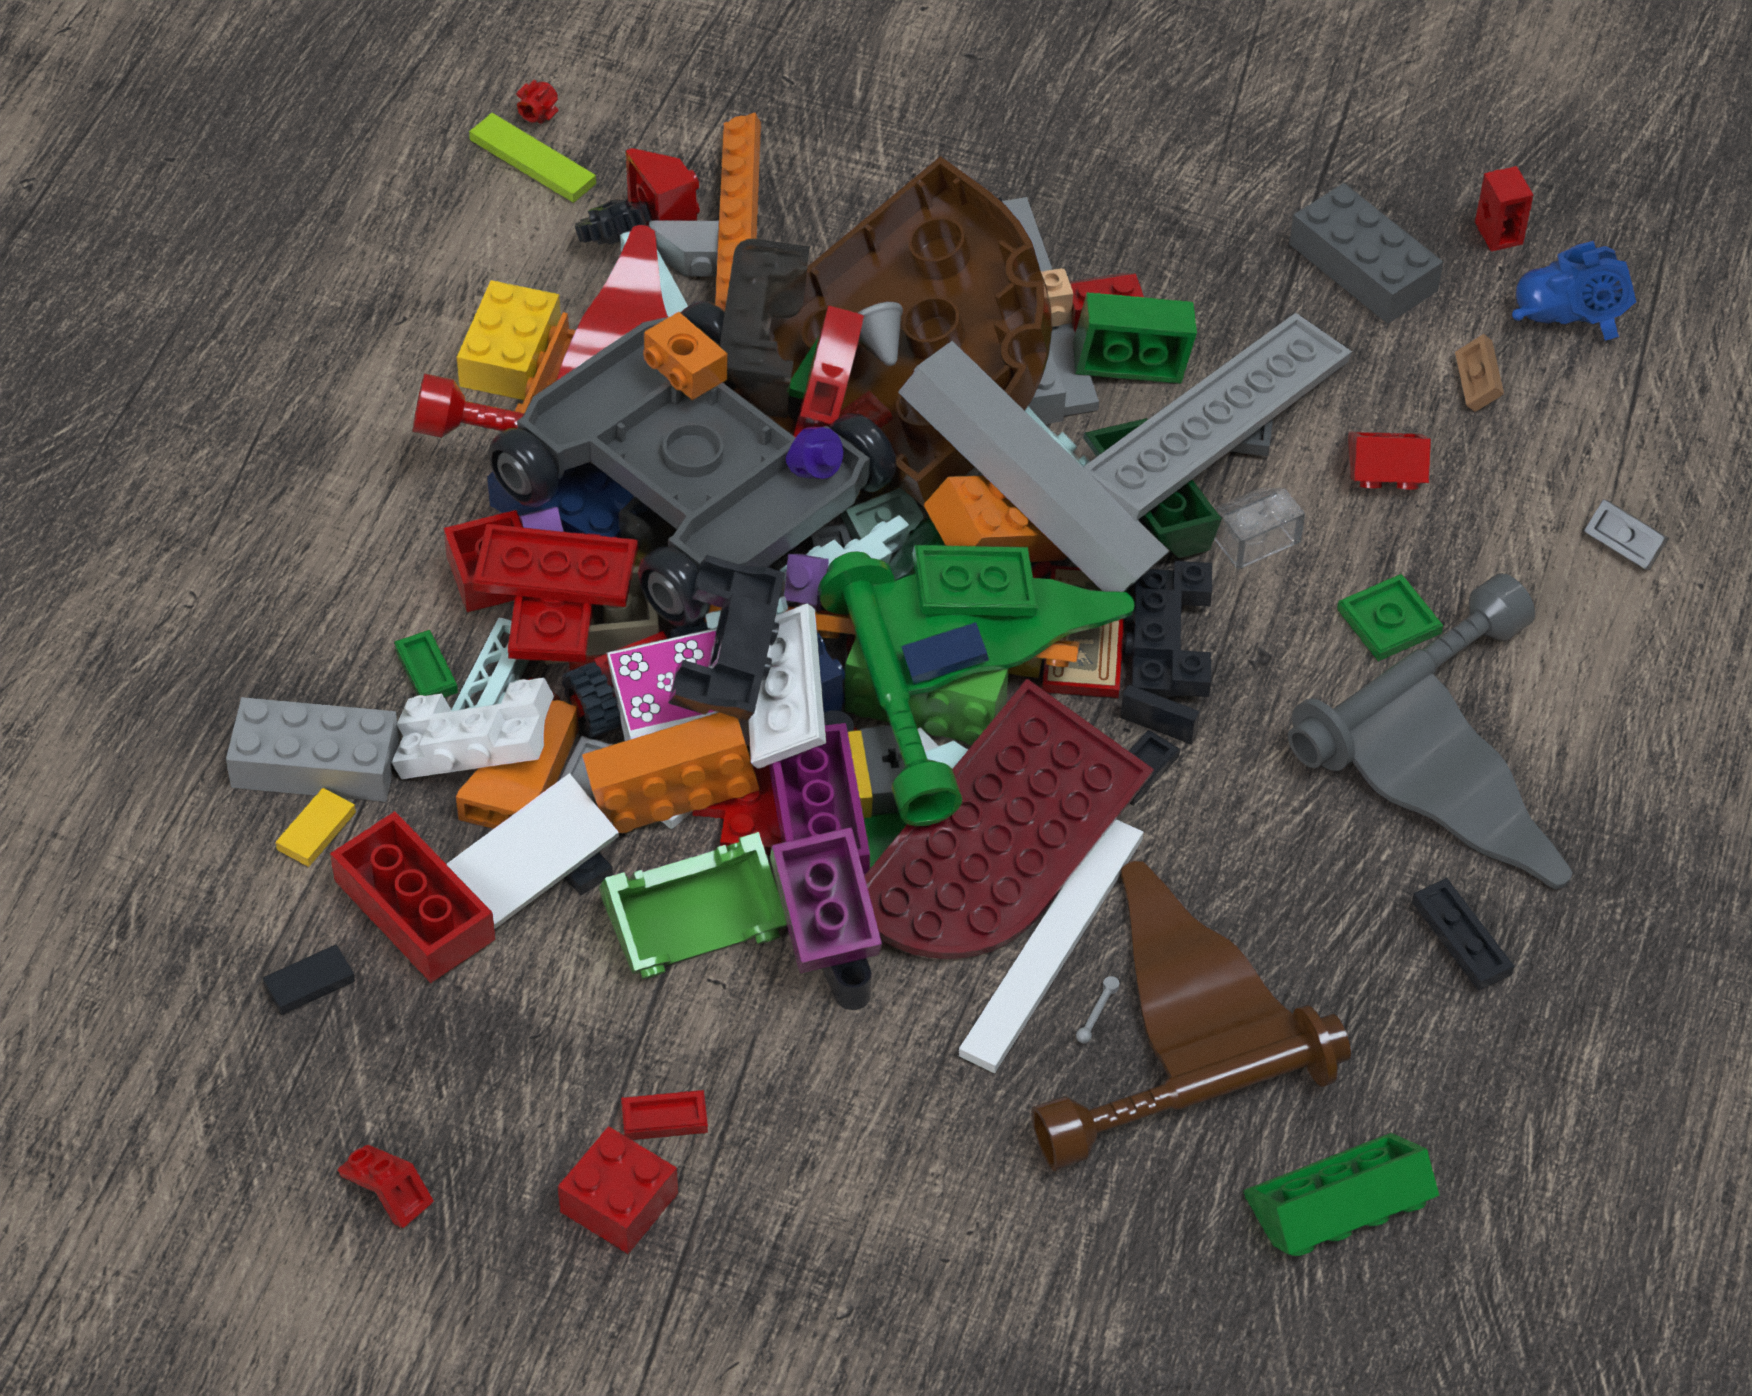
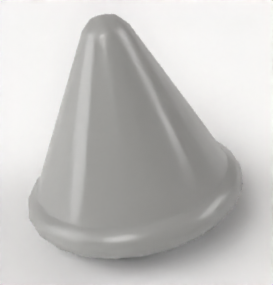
M883 302L859 311L858 314L864 315L858 343L885 365H895L898 357L903 307L897 302Z

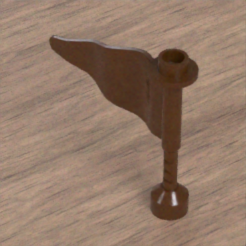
M1143 861L1129 862L1121 868V878L1128 903L1141 1013L1149 1044L1164 1066L1169 1078L1163 1085L1090 1110L1067 1096L1033 1106L1031 1117L1039 1147L1046 1162L1055 1171L1087 1160L1098 1133L1171 1108L1181 1110L1303 1067L1307 1068L1309 1074L1319 1086L1325 1087L1334 1084L1337 1080V1065L1349 1061L1351 1058V1048L1345 1028L1335 1014L1320 1018L1317 1012L1309 1005L1296 1008L1292 1014L1272 995L1246 956L1234 943L1196 920Z

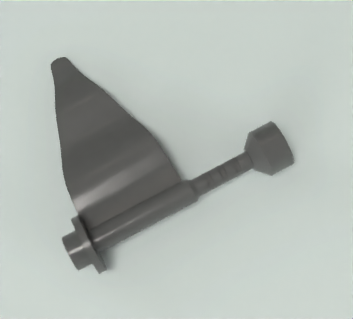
M1503 573L1496 574L1474 589L1469 597L1470 616L1423 650L1417 649L1335 708L1332 709L1324 702L1313 698L1304 700L1294 708L1292 713L1293 728L1288 732V741L1296 757L1310 768L1323 766L1329 770L1339 771L1353 762L1365 780L1378 794L1394 804L1433 819L1466 845L1481 854L1521 868L1553 889L1563 888L1570 882L1573 872L1552 842L1529 816L1507 763L1490 744L1476 733L1461 713L1448 689L1434 676L1437 667L1482 635L1499 641H1507L1534 621L1535 608L1533 601L1524 586L1512 576Z

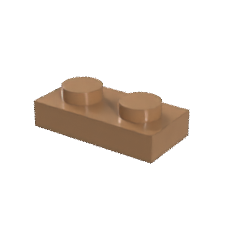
M1482 334L1455 351L1466 406L1476 412L1504 395L1493 342L1489 337Z

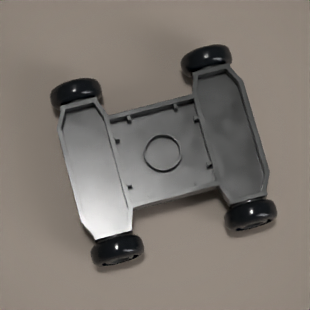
M696 301L680 312L728 353L727 376L742 366L745 356L744 341L738 327L725 311L711 302ZM666 317L641 323L533 396L523 417L517 420V428H508L496 436L490 443L488 455L497 481L514 500L524 506H542L557 494L559 479L564 476L565 470L592 462L675 527L677 531L668 539V547H659L641 560L638 576L642 591L653 609L671 624L688 628L706 617L705 614L709 613L711 604L692 599L699 565L706 555L740 565L768 567L853 505L859 491L875 492L891 482L897 464L892 445L884 432L867 417L861 414L846 413L828 427H824L833 430L842 442L844 453L842 464L833 476L825 479H808L796 476L791 472L786 463V455L795 437L724 383L691 400L681 390H676L669 380L657 369L651 368L646 363L643 356L644 332L669 318Z

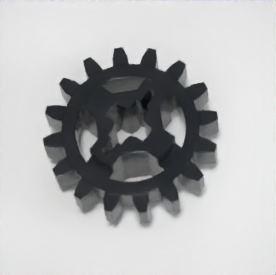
M628 198L624 200L615 199L589 209V217L581 219L580 222L575 223L574 227L579 242L598 241L599 245L604 243L609 245L620 242L621 234L631 231L633 226L645 225L647 221L652 220L647 201L629 203Z

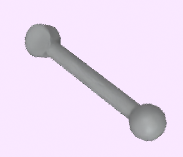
M1108 976L1104 979V991L1085 1026L1076 1032L1077 1041L1085 1044L1091 1040V1030L1110 994L1118 991L1119 980L1116 977Z

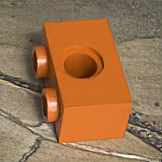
M680 312L675 313L644 332L643 356L646 363L651 368L657 369L669 380L676 390H681L691 400L696 399L727 380L728 353Z

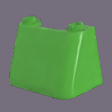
M759 832L740 837L738 843L727 847L726 845L719 846L715 851L642 872V870L633 872L629 879L625 872L607 877L599 887L604 906L632 974L641 973L642 979L652 978L665 973L664 966L751 939L756 938L757 944L775 940L780 937L778 930L787 926L781 899Z

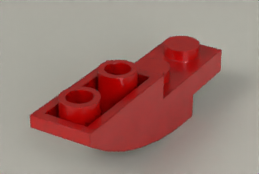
M828 305L793 433L795 438L807 427H828L839 418L864 315Z

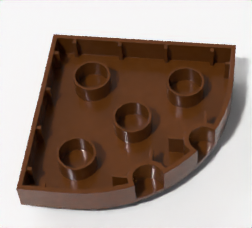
M941 156L754 310L753 339L744 341L745 356L743 360L747 367L800 408L802 399L789 396L786 387L820 335L828 305L858 313L867 307L883 302L899 303L903 307V314L901 316L896 364L893 366L885 365L858 343L839 417L846 413L861 414L872 420L884 432L896 455L897 468L891 481L923 506L947 477L965 476L975 466L898 393L915 372L916 366L953 341L1026 411L1043 377L1049 357L1052 336V313L1047 286L1041 273L1032 241L1022 224L1009 208L990 191Z

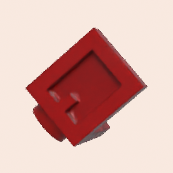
M365 1145L350 1154L348 1160L338 1168L342 1178L375 1192L392 1222L401 1228L408 1225L434 1202L412 1163L371 1145Z

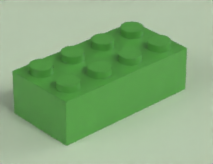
M856 636L845 664V711L854 713L859 717H870L890 723L886 710L881 708ZM1009 668L970 674L931 692L911 695L908 703L917 729L921 727L925 732L933 736H944L973 745L1006 705Z

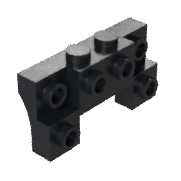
M710 555L705 556L699 565L692 599L721 608L709 666L705 667L682 660L675 670L668 701L669 704L704 715L709 710H713L745 721L751 718L755 713L761 681L766 680L771 668L772 658L767 657L769 645L772 646L779 631V623L774 621L785 576L784 572L769 567L740 565Z
M1174 561V570L1150 569L1134 583L1135 605L1132 615L1126 617V626H1133V633H1126L1125 655L1132 656L1131 686L1164 698L1173 696L1209 697L1211 686V652L1181 650V605L1210 606L1212 597V563Z

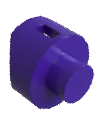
M807 427L793 441L786 455V463L791 472L798 477L808 479L829 478L838 471L842 464L844 453L842 442L839 436L831 429Z

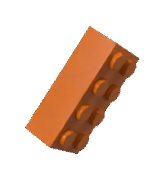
M985 476L947 477L924 504L927 513L946 546L1028 547L1030 562L1061 561L1067 558Z
M720 712L582 754L597 806L619 833H627L641 826L657 821H666L676 815L693 810H701L710 805L732 798H740L748 793L760 790L738 718Z

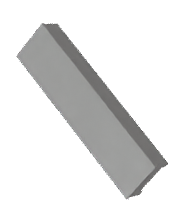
M953 341L916 366L915 372L899 390L898 393L1102 591L1125 592L1169 552L1138 520L1135 521L1096 479Z

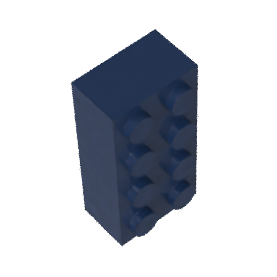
M589 462L565 470L564 476L559 479L557 494L540 507L522 505L502 488L493 472L487 476L491 507L502 513L517 510L519 516L551 507H558L563 532L600 534V536L635 539L639 542L653 527L652 509L601 469Z

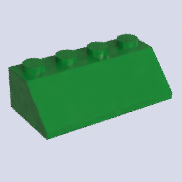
M1393 1133L1383 1135L1243 1190L1247 1202L1272 1245L1291 1256L1308 1254L1314 1250V1245L1327 1240L1339 1241L1352 1235V1230L1364 1225H1381L1389 1220L1390 1215L1402 1210L1406 1212L1419 1210L1426 1206V1201L1440 1196L1427 1148Z

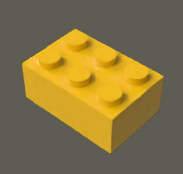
M490 280L457 355L459 387L525 400L527 381L530 377H535L539 354L541 351L546 352L550 329L553 325L557 326L561 317L559 294Z

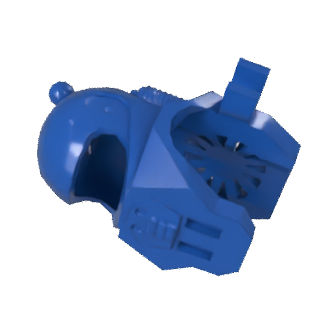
M1594 241L1578 244L1557 254V261L1551 262L1547 267L1530 270L1519 279L1516 286V300L1519 309H1515L1512 312L1514 320L1520 321L1526 316L1529 320L1539 323L1559 322L1563 325L1575 321H1583L1590 324L1599 322L1605 341L1619 337L1614 318L1621 316L1636 303L1627 263L1617 260L1615 250L1607 246L1595 248Z

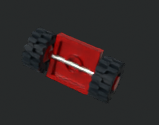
M704 619L691 627L672 629L670 631V638L709 630L710 627L708 628L707 622H704ZM661 631L617 650L664 640L667 637L664 631ZM607 654L595 658L593 663L591 662L562 675L565 697L568 698V704L577 706L579 728L586 737L593 738L620 726V712L617 706Z

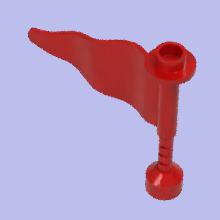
M645 225L633 226L610 276L583 315L574 333L556 381L641 323L668 317L662 299L655 231ZM424 373L412 432L442 438L458 428L460 423L503 432L508 428H517V420L522 418L524 413L465 401V396L454 379Z

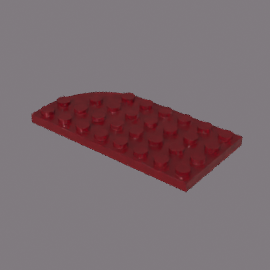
M1026 679L952 769L962 796V803L959 809L947 819L926 826L907 824L865 874L864 877L881 940L899 950L914 955L938 959H961L991 952L1018 938L1039 918L1148 781L1154 769L1029 679Z

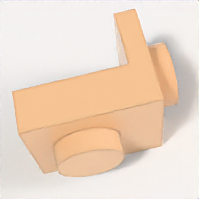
M1065 269L1042 271L1051 305L1052 326L1070 324L1072 322L1073 291Z

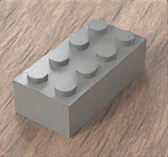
M241 697L226 757L231 788L317 795L322 788H325L342 798L386 802L394 768L391 762L400 741L396 711Z

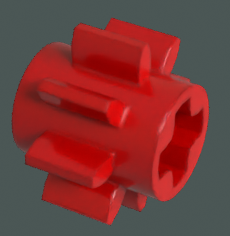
M533 80L530 84L525 83L516 93L521 99L517 103V110L528 122L535 123L538 121L539 124H542L545 120L550 121L559 111L554 105L558 101L557 92L547 82L540 81L537 83L536 80Z

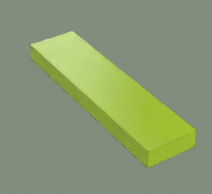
M491 113L469 131V137L472 142L573 203L596 185L595 174L494 113Z

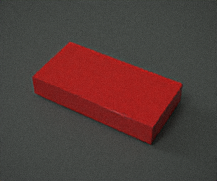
M704 1090L621 1098L624 1136L631 1140L708 1133Z

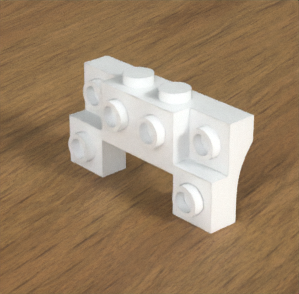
M538 678L532 680L522 679L509 683L501 704L451 711L442 694L419 695L407 700L397 722L403 738L391 763L401 779L537 760L544 747V724L554 695L545 678Z

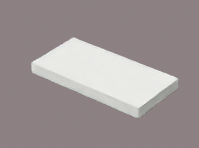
M808 603L775 617L774 622L779 623V631L772 646L769 645L767 657L772 658L771 668L766 680L761 681L755 713L748 720L751 764L758 769L826 743L815 609Z
M569 773L448 862L447 865L493 912L494 929H496L618 838L619 832Z

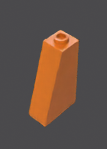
M552 700L545 719L544 747L539 759L478 768L456 795L458 820L494 829L557 783L579 731L577 706L570 705L561 700Z

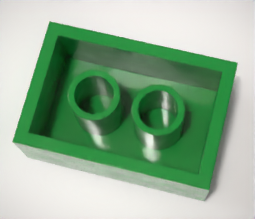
M1087 292L1073 340L1075 374L1182 384L1197 335L1194 302Z

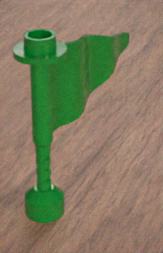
M859 551L842 554L829 564L827 574L819 583L818 595L822 606L826 610L835 614L850 615L879 704L887 712L905 765L892 784V793L900 817L905 823L913 826H926L938 823L953 815L962 803V796L952 768L945 763L927 759L908 703L910 696L931 692L970 674L1019 666L1069 634L1097 628L1132 615L1135 605L1128 593L1091 591L1052 579L1033 578L1038 605L1036 616L921 614L915 574L895 581L892 570L886 562L871 558L867 553ZM975 622L977 623L989 661L913 684L901 646Z

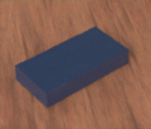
M976 622L901 646L913 684L989 661Z

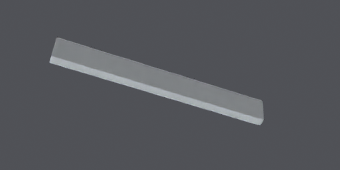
M1027 197L1002 201L1020 221L1030 237L1041 272L1052 270ZM1072 323L1052 326L1050 349L1066 391L1064 416L1099 410V400L1090 375L1075 374L1073 352L1075 332Z

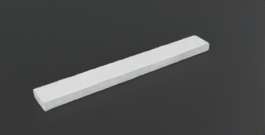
M1119 820L1113 823L1060 890L960 1046L959 1057L996 1073L1121 875V868L1130 861L1142 842L1143 831Z

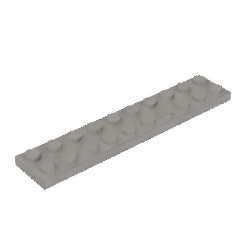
M1294 313L1083 468L1137 521L1348 363L1352 351L1297 313Z

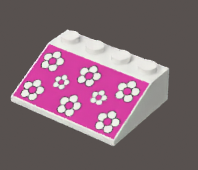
M717 628L606 652L625 741L718 713L717 711L709 710L704 715L668 703L675 670L682 660L705 667L709 666ZM738 718L746 746H749L748 721Z

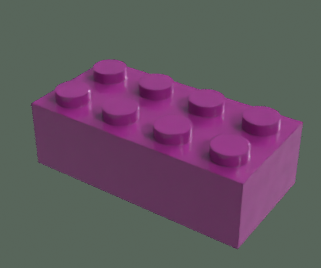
M846 723L825 725V744L769 765L781 841L785 843L852 827L865 876L870 870V851Z

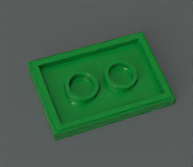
M914 545L912 556L921 614L1036 616L1038 605L1028 547Z

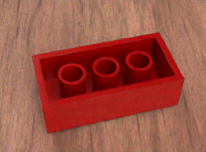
M395 811L330 853L334 881L430 983L496 940L493 912Z

